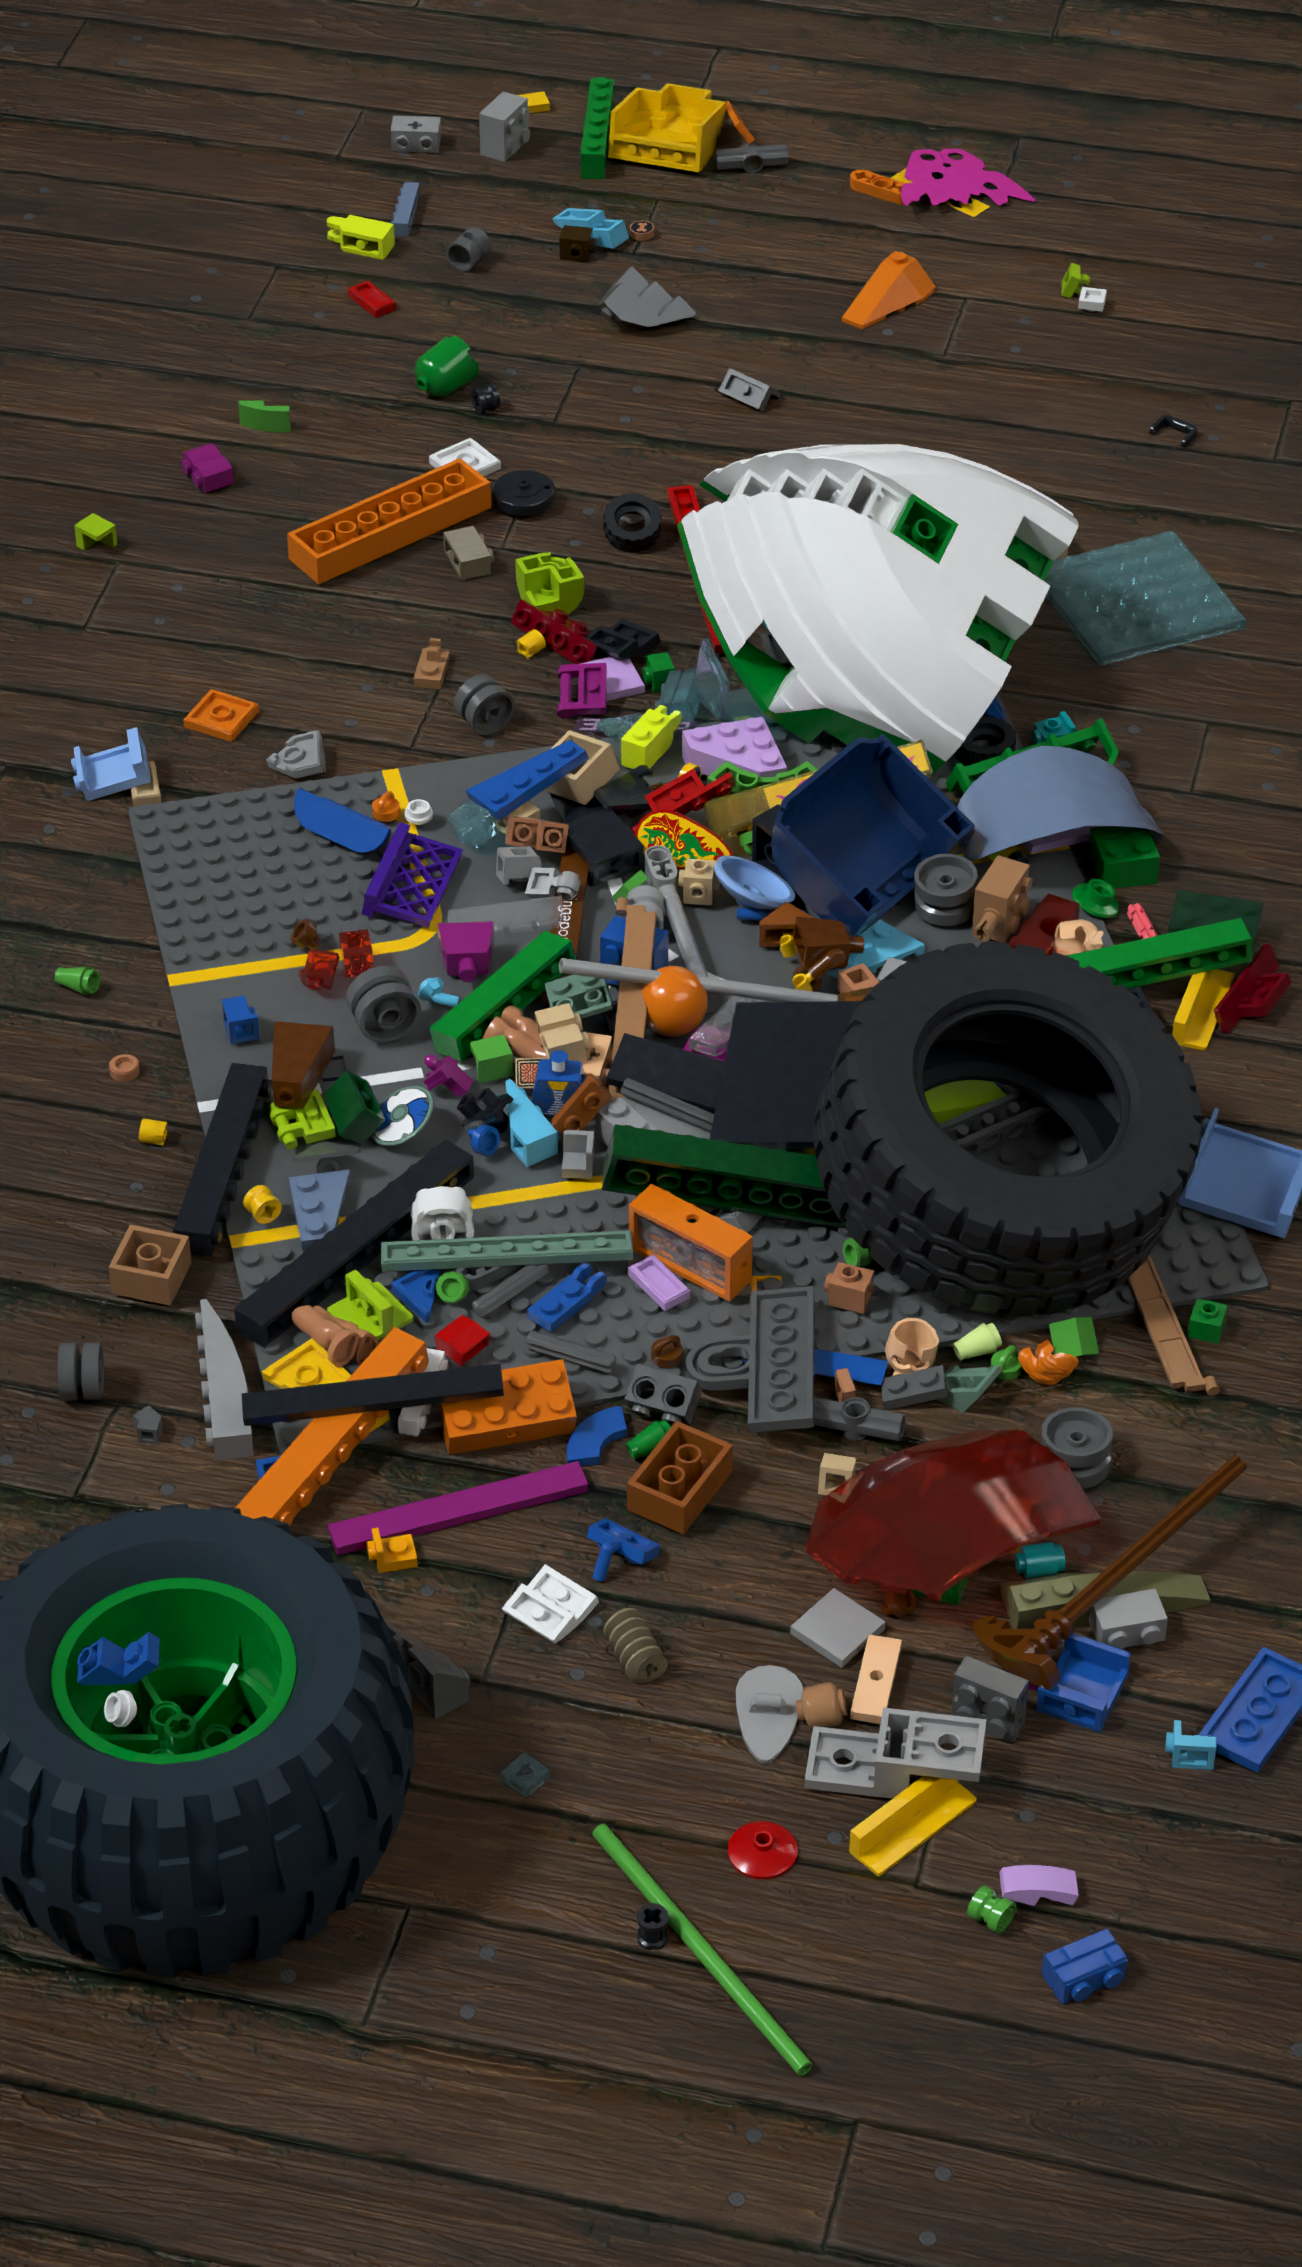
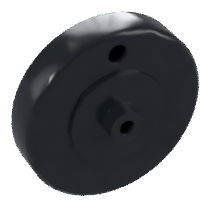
M518 470L509 472L498 478L493 484L494 504L503 512L511 515H536L550 508L555 501V485L553 481L546 475L536 471Z

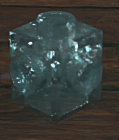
M470 800L448 815L458 840L463 844L468 843L476 849L498 833L493 822L495 817L488 810Z

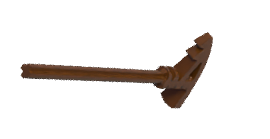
M1234 1455L1064 1607L1057 1611L1048 1610L1044 1613L1045 1619L1036 1620L1033 1623L1034 1629H1011L1008 1620L997 1622L995 1615L972 1621L973 1629L982 1648L995 1663L1007 1671L1029 1680L1028 1682L1050 1690L1060 1681V1673L1054 1660L1050 1657V1649L1055 1650L1062 1644L1061 1639H1068L1073 1633L1071 1625L1240 1476L1247 1468V1464L1241 1461L1240 1456Z

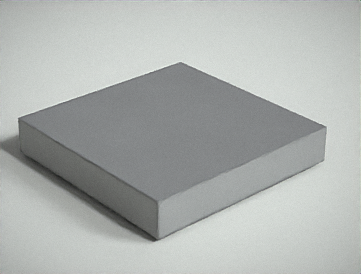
M833 1588L790 1626V1634L843 1668L866 1647L868 1635L878 1636L885 1630V1621Z

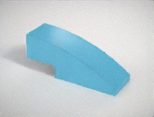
M567 208L553 218L554 223L562 229L564 225L593 228V238L597 239V246L614 249L629 238L624 220L606 219L604 210Z

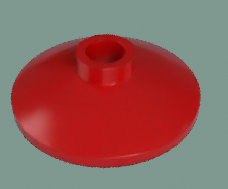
M757 1821L743 1825L733 1833L728 1842V1858L732 1866L739 1873L753 1879L767 1880L782 1876L793 1867L798 1855L797 1842L794 1836L786 1828L773 1822Z

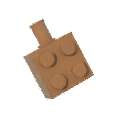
M997 855L975 888L972 933L978 941L983 937L982 942L992 939L1005 943L1010 934H1014L1017 931L1021 917L1028 914L1031 900L1028 899V893L1032 886V878L1029 877V864Z

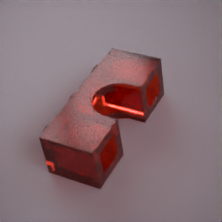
M1048 893L1041 903L1038 902L1030 919H1026L1023 922L1017 937H1012L1009 943L1010 947L1015 949L1017 944L1044 949L1046 955L1051 956L1055 952V932L1060 922L1079 920L1080 903Z

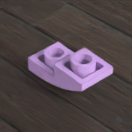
M1019 1865L1003 1867L999 1872L1002 1897L1015 1902L1035 1906L1039 1898L1044 1897L1073 1906L1079 1896L1076 1874L1072 1870L1042 1865Z

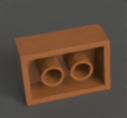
M676 1421L627 1482V1510L684 1535L733 1472V1445Z

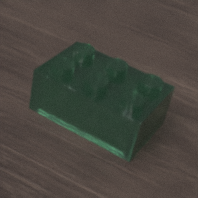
M1177 890L1168 925V933L1241 918L1252 938L1253 959L1261 931L1264 903L1194 891ZM1250 962L1243 963V964H1240V965H1246V966H1248V964H1249Z

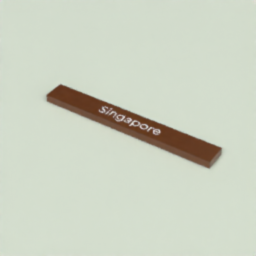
M566 844L565 853H562L559 871L561 875L563 871H571L578 874L581 883L578 894L574 895L573 899L562 898L557 895L556 891L550 932L572 941L575 960H577L588 885V866L573 848ZM564 974L560 978H564L572 974ZM546 990L541 993V1004H549Z

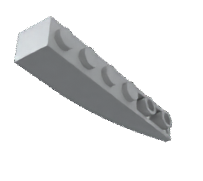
M207 1299L200 1300L201 1313H195L197 1332H203V1335L197 1336L199 1355L205 1354V1358H199L201 1378L207 1377L208 1380L201 1381L203 1401L209 1400L210 1404L203 1405L205 1424H212V1428H205L207 1448L214 1447L215 1460L254 1456L251 1425L244 1426L241 1394L248 1393L242 1364L234 1343L221 1319Z

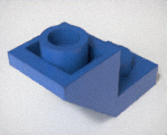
M148 1632L136 1642L129 1644L126 1649L121 1648L104 1637L100 1638L90 1647L84 1648L79 1654L77 1660V1682L81 1685L135 1684L158 1667L160 1638Z

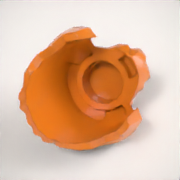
M1047 1339L1037 1346L1035 1355L1030 1347L1023 1348L1019 1352L1018 1361L1035 1382L1055 1385L1072 1373L1079 1363L1078 1358L1061 1352L1052 1355L1051 1353L1055 1348Z

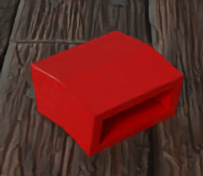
M461 1315L434 1335L437 1350L445 1351V1355L461 1367L488 1346L490 1333L474 1320Z

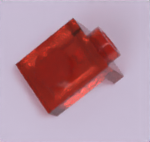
M310 948L305 968L300 969L298 974L303 985L316 991H320L322 988L331 990L340 959L339 954Z

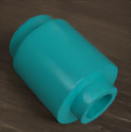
M1053 1542L1021 1546L1020 1553H1015L1017 1573H1023L1025 1579L1056 1575L1058 1571H1064L1066 1562L1062 1545H1054Z

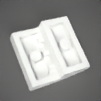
M545 1564L528 1586L523 1583L519 1586L502 1610L555 1644L578 1626L595 1608L599 1600L596 1595Z

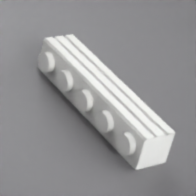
M426 1348L429 1363L424 1372L447 1370L448 1360H445V1351ZM432 1404L402 1408L398 1418L399 1433L418 1436L420 1430L425 1428L426 1414H430Z

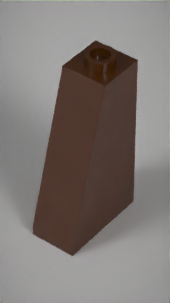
M275 1022L272 1087L275 1106L304 1109L336 1052L333 1026Z

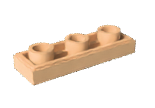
M868 1635L851 1707L850 1719L881 1724L883 1707L888 1708L902 1648V1640Z

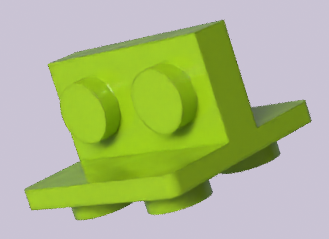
M356 1269L345 1275L347 1297L327 1308V1311L334 1317L355 1323L359 1329L369 1331L378 1340L385 1337L393 1327L400 1329L413 1322V1315L380 1282L372 1283L370 1279H365Z

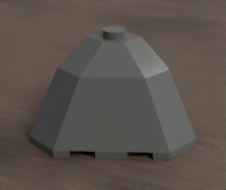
M632 266L621 274L598 304L602 309L601 314L608 321L612 322L614 319L617 322L643 330L686 320L696 314L679 295L672 298L656 281L649 284Z

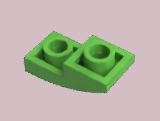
M264 400L238 401L240 425L261 431L291 433L289 406H264Z

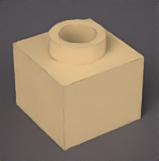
M824 1453L820 1465L818 1494L850 1499L857 1458Z

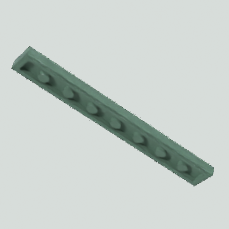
M631 1231L381 1242L382 1272L633 1260Z

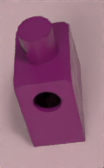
M493 921L438 923L439 950L447 975L459 976L461 981L469 983L474 981L477 975L489 973L494 950Z

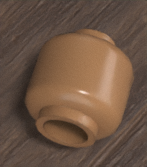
M832 1682L805 1687L802 1691V1700L796 1701L799 1721L806 1720L808 1727L812 1730L813 1726L826 1728L839 1726L842 1723L843 1716L848 1715L843 1689H837L836 1685Z

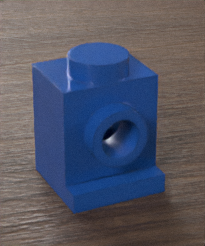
M245 995L222 999L223 1022L230 1044L260 1039L258 1015L255 1013L253 1006L248 1007Z

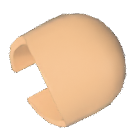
M1084 919L1060 922L1055 932L1056 953L1067 956L1102 948L1103 942L1101 937L1104 932L1102 930L1099 931L1092 922Z
M905 1318L897 1322L891 1329L885 1353L887 1362L895 1370L893 1376L930 1368L933 1365L938 1350L939 1338L935 1329L926 1321L918 1318Z

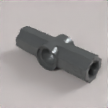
M752 142L750 144L745 143L741 148L716 149L714 153L716 171L744 169L748 173H757L762 168L787 166V145L758 146Z
M814 1397L815 1426L842 1430L843 1435L850 1440L858 1441L868 1436L902 1441L906 1425V1414L870 1408L866 1400L858 1397L849 1398L844 1402Z

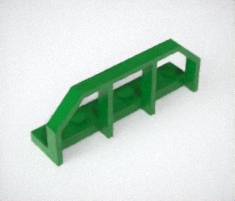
M1101 718L1097 719L1092 727L1057 738L1053 733L1044 742L1013 752L1009 747L1000 756L963 767L962 763H958L945 784L949 793L957 790L965 793L975 780L993 766L1010 756L1039 746L1071 748L1087 753L1096 747L1100 739L1108 755L1107 762L1114 765L1119 751Z

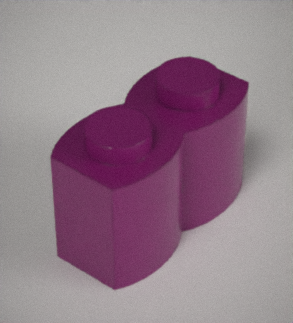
M213 443L182 452L183 460H181V467L184 474H189L195 487H199L204 493L234 483L233 470L229 461L220 454L218 448Z

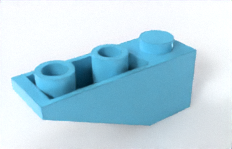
M511 1079L506 1080V1093L514 1099L512 1103L506 1105L509 1117L511 1150L526 1167L558 1154L560 1133L544 1117L540 1107L535 1106L528 1099L523 1088H519Z

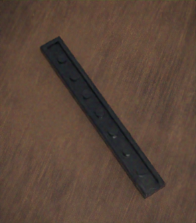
M500 1363L242 1393L241 1395L244 1426L499 1397L504 1396Z

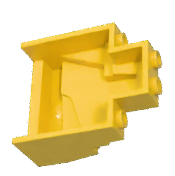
M667 83L659 91L636 87L611 111L608 158L700 172L707 165L716 150V138L719 136L721 128L725 125L727 102L711 100L712 90Z

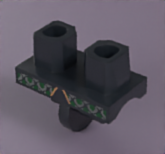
M491 1088L483 1089L476 1098L472 1093L464 1095L457 1106V1109L465 1116L461 1126L468 1131L469 1129H476L480 1125H489L496 1128L499 1134L504 1133L508 1127L509 1117L503 1109L507 1104L512 1103L514 1099L508 1093L498 1096Z

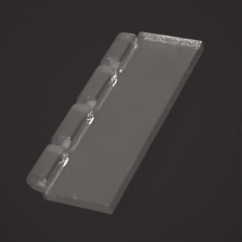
M561 895L448 910V923L493 921L494 937L504 936V929L509 928L510 935L533 932V925L537 924L539 931L559 929V922L564 921L563 897Z

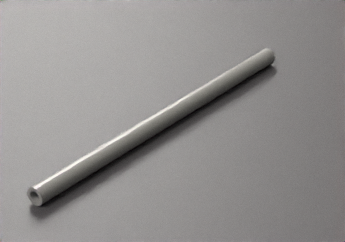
M561 958L559 963V973L640 984H650L662 973L656 970ZM697 976L708 993L776 1002L848 1001L847 996Z

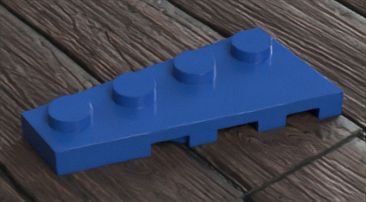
M569 740L467 789L466 793L471 801L497 820H501L583 764L589 757L585 749Z

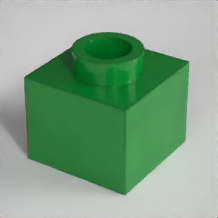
M668 652L647 655V667H643V677L645 683L650 684L653 693L675 690V668Z
M1197 1298L1189 1321L1188 1338L1219 1344L1226 1323L1228 1305Z

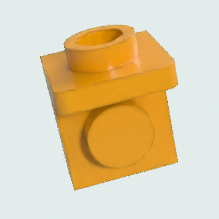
M372 1528V1541H367L369 1560L376 1561L378 1573L418 1567L417 1555L411 1534L381 1539L379 1528Z

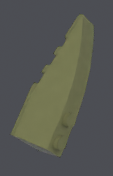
M1132 1571L1104 1596L1109 1597L1156 1588L1165 1612L1210 1605L1211 1602L1200 1575L1172 1572ZM1060 1573L999 1584V1590L1013 1629H1034L1033 1623L1038 1619H1045L1044 1613L1048 1610H1060L1101 1573ZM1090 1609L1071 1625L1072 1628L1090 1625Z

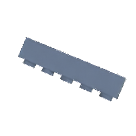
M404 182L403 188H400L398 204L395 206L393 221H391V224H394L395 236L409 237L420 196L419 183Z

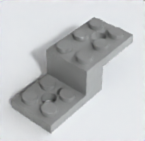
M883 1707L879 1734L813 1726L804 1788L893 1799L910 1786L912 1774L979 1782L987 1719ZM944 1743L954 1744L956 1748L953 1750H945L942 1749L940 1745ZM845 1757L850 1759L852 1762L846 1765H841L835 1762V1760L837 1758Z

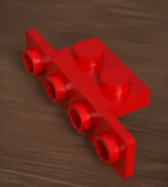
M693 768L644 797L652 811L659 809L672 810L685 815L692 810L696 812L703 809L708 804V801L715 797L720 798L727 795L736 784L731 772L704 786ZM637 825L632 828L634 835Z

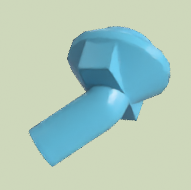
M427 978L420 985L418 997L423 1001H428L431 1005L437 1003L455 1007L459 1003L458 996L442 993L444 981L441 978Z

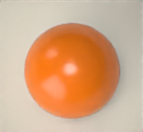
M665 966L657 969L656 971L662 972L661 975L650 984H643L642 996L647 1005L646 1026L653 1032L666 1037L686 1035L696 1029L706 1015L708 1008L707 992L697 975L686 968Z

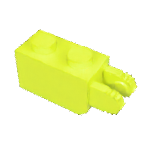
M349 215L347 218L337 216L327 218L328 228H333V230L327 231V238L329 241L340 243L341 249L344 252L384 260L395 246L394 224Z
M659 705L655 710L648 709L621 738V765L631 769H635L640 765H647L651 768L671 746L673 732L682 720L683 715L681 712L674 710L668 716L666 715L667 708L663 705Z

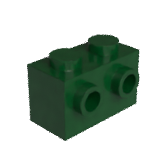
M348 1070L323 1094L328 1105L327 1110L337 1126L336 1131L345 1140L351 1139L362 1145L385 1121L369 1082Z

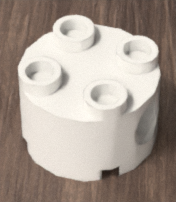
M439 1186L418 1191L411 1209V1234L413 1241L473 1238V1208L462 1188Z

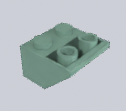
M570 975L545 983L550 1007L570 1003L573 1014L579 1013L581 1020L615 1010L606 979Z

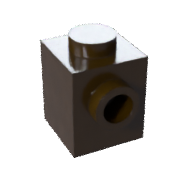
M564 225L559 238L560 259L589 262L591 253H595L597 247V239L593 238V228Z

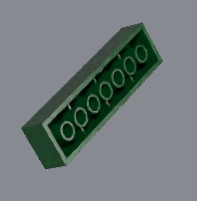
M615 1124L604 1159L603 1191L638 1196L650 1184H653L694 1205L846 1228V1222L839 1220L828 1200V1192L824 1191L819 1176L816 1155L800 1154L783 1149L775 1150L751 1144L744 1145L724 1140L699 1138L693 1135H680L662 1130L636 1128L631 1125Z

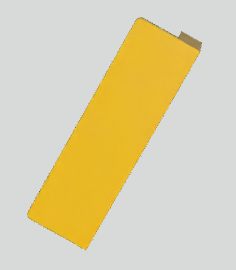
M1215 969L1192 975L1173 1022L1172 1036L1179 1045L1203 1051L1207 1050L1217 1024L1214 1009L1231 988L1235 978L1234 973Z
M922 1776L850 1831L849 1853L875 1875L881 1876L976 1803L977 1798L958 1783L956 1779Z

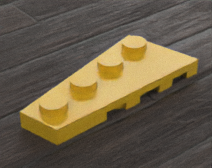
M312 1338L261 1371L263 1380L279 1389L345 1382L351 1376L343 1366L337 1367L332 1364L328 1359V1352ZM389 1412L384 1418L378 1417L376 1419V1424L371 1428L370 1433L390 1420Z

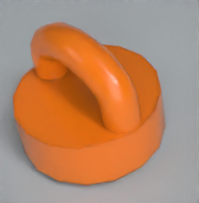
M386 791L380 798L373 801L372 814L375 819L382 822H390L399 817L400 803L394 798L392 791Z

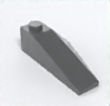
M385 1621L407 1666L408 1688L434 1719L469 1702V1686L471 1682L467 1672L462 1667L458 1668L446 1655Z

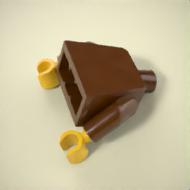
M796 917L793 936L784 935L779 941L783 957L789 958L797 954L802 971L808 972L806 975L802 973L797 974L792 980L795 989L812 991L810 982L814 979L817 981L829 970L846 968L850 954H863L864 952L863 936H848L844 923L835 920Z

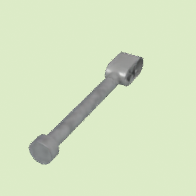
M651 846L645 851V875L648 877V886L657 888L663 895L664 908L686 968L697 976L708 977L678 895V871L672 854L665 846ZM707 992L708 1008L706 1013L713 1012L721 1006L723 1001L721 994Z

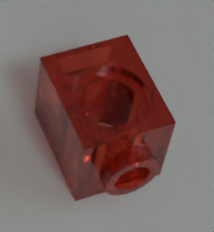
M368 929L339 933L340 956L345 978L358 976L368 969L374 968L373 950Z

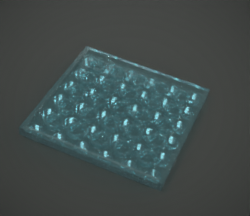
M1174 531L1163 532L1055 560L1044 580L1045 583L1050 585L1046 597L1100 666L1244 629L1246 624L1244 616Z

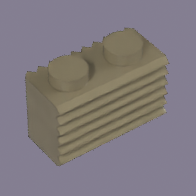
M474 525L443 533L444 551L461 580L465 581V579H474L476 576L479 578L481 575L491 574V564L494 563L492 549L485 546L483 534H478Z

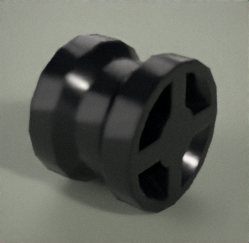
M488 384L483 389L478 387L472 389L471 399L478 413H484L488 408L494 410L500 407L499 393L494 384Z

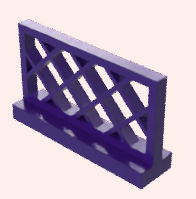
M399 822L365 893L362 915L373 918L375 912H380L429 928L460 861L463 849L409 833L410 825ZM414 844L423 847L424 851L414 853L410 846ZM446 854L452 856L453 859L441 861L438 855ZM430 857L434 864L424 866L420 860ZM413 862L416 869L406 871L402 866L403 864ZM440 870L444 877L433 879L429 874ZM422 875L426 882L415 884L412 878ZM404 880L408 887L397 889L394 882ZM432 889L435 895L425 898L421 891ZM413 893L418 899L407 902L403 896ZM396 898L400 905L392 906L385 904L384 901ZM423 907L427 915L414 913L412 909Z

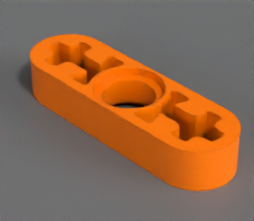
M855 170L850 174L851 189L898 205H904L901 197L904 182L867 170Z

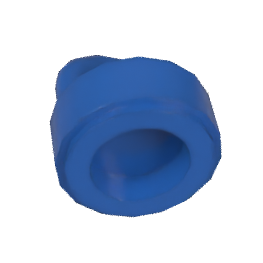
M480 1125L476 1129H469L467 1132L471 1139V1147L475 1153L490 1156L498 1149L500 1134L496 1128L489 1125Z

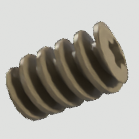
M624 1608L612 1615L606 1622L604 1636L630 1681L634 1683L651 1682L659 1678L666 1671L668 1661L663 1656L662 1650L657 1646L651 1631L646 1627L647 1624L641 1618L640 1612L634 1608Z

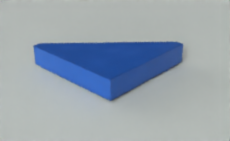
M441 1269L414 1270L391 1283L392 1291L425 1323L429 1322L437 1291L436 1284L440 1277Z

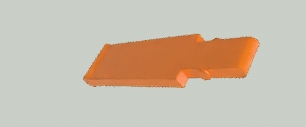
M726 101V110L734 123V127L748 144L752 143L755 138L749 132L737 110L729 101Z

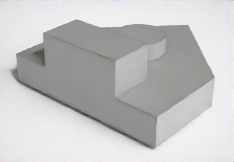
M316 730L292 736L285 742L286 747L278 754L273 753L266 760L269 768L295 779L326 772L325 752L322 747L320 731Z

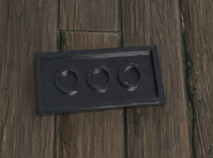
M624 1033L607 1074L606 1084L621 1088L625 1079L630 1078L715 1114L725 1061Z

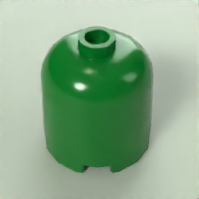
M456 335L443 338L417 359L414 371L418 387L432 397L443 398L476 378L479 373V365L477 360L472 361L468 353L471 348Z

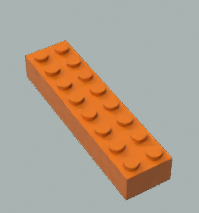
M461 458L456 459L287 533L289 560L317 584L327 582L332 578L490 509L491 482Z

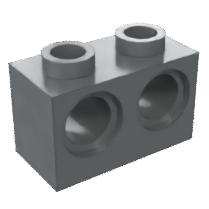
M637 1364L625 1396V1401L630 1409H632L631 1412L638 1416L649 1418L651 1414L661 1417V1421L666 1420L672 1426L676 1421L690 1426L702 1389L697 1380ZM645 1389H655L654 1394L650 1398H640L641 1393ZM680 1396L685 1398L681 1406H670L674 1398Z

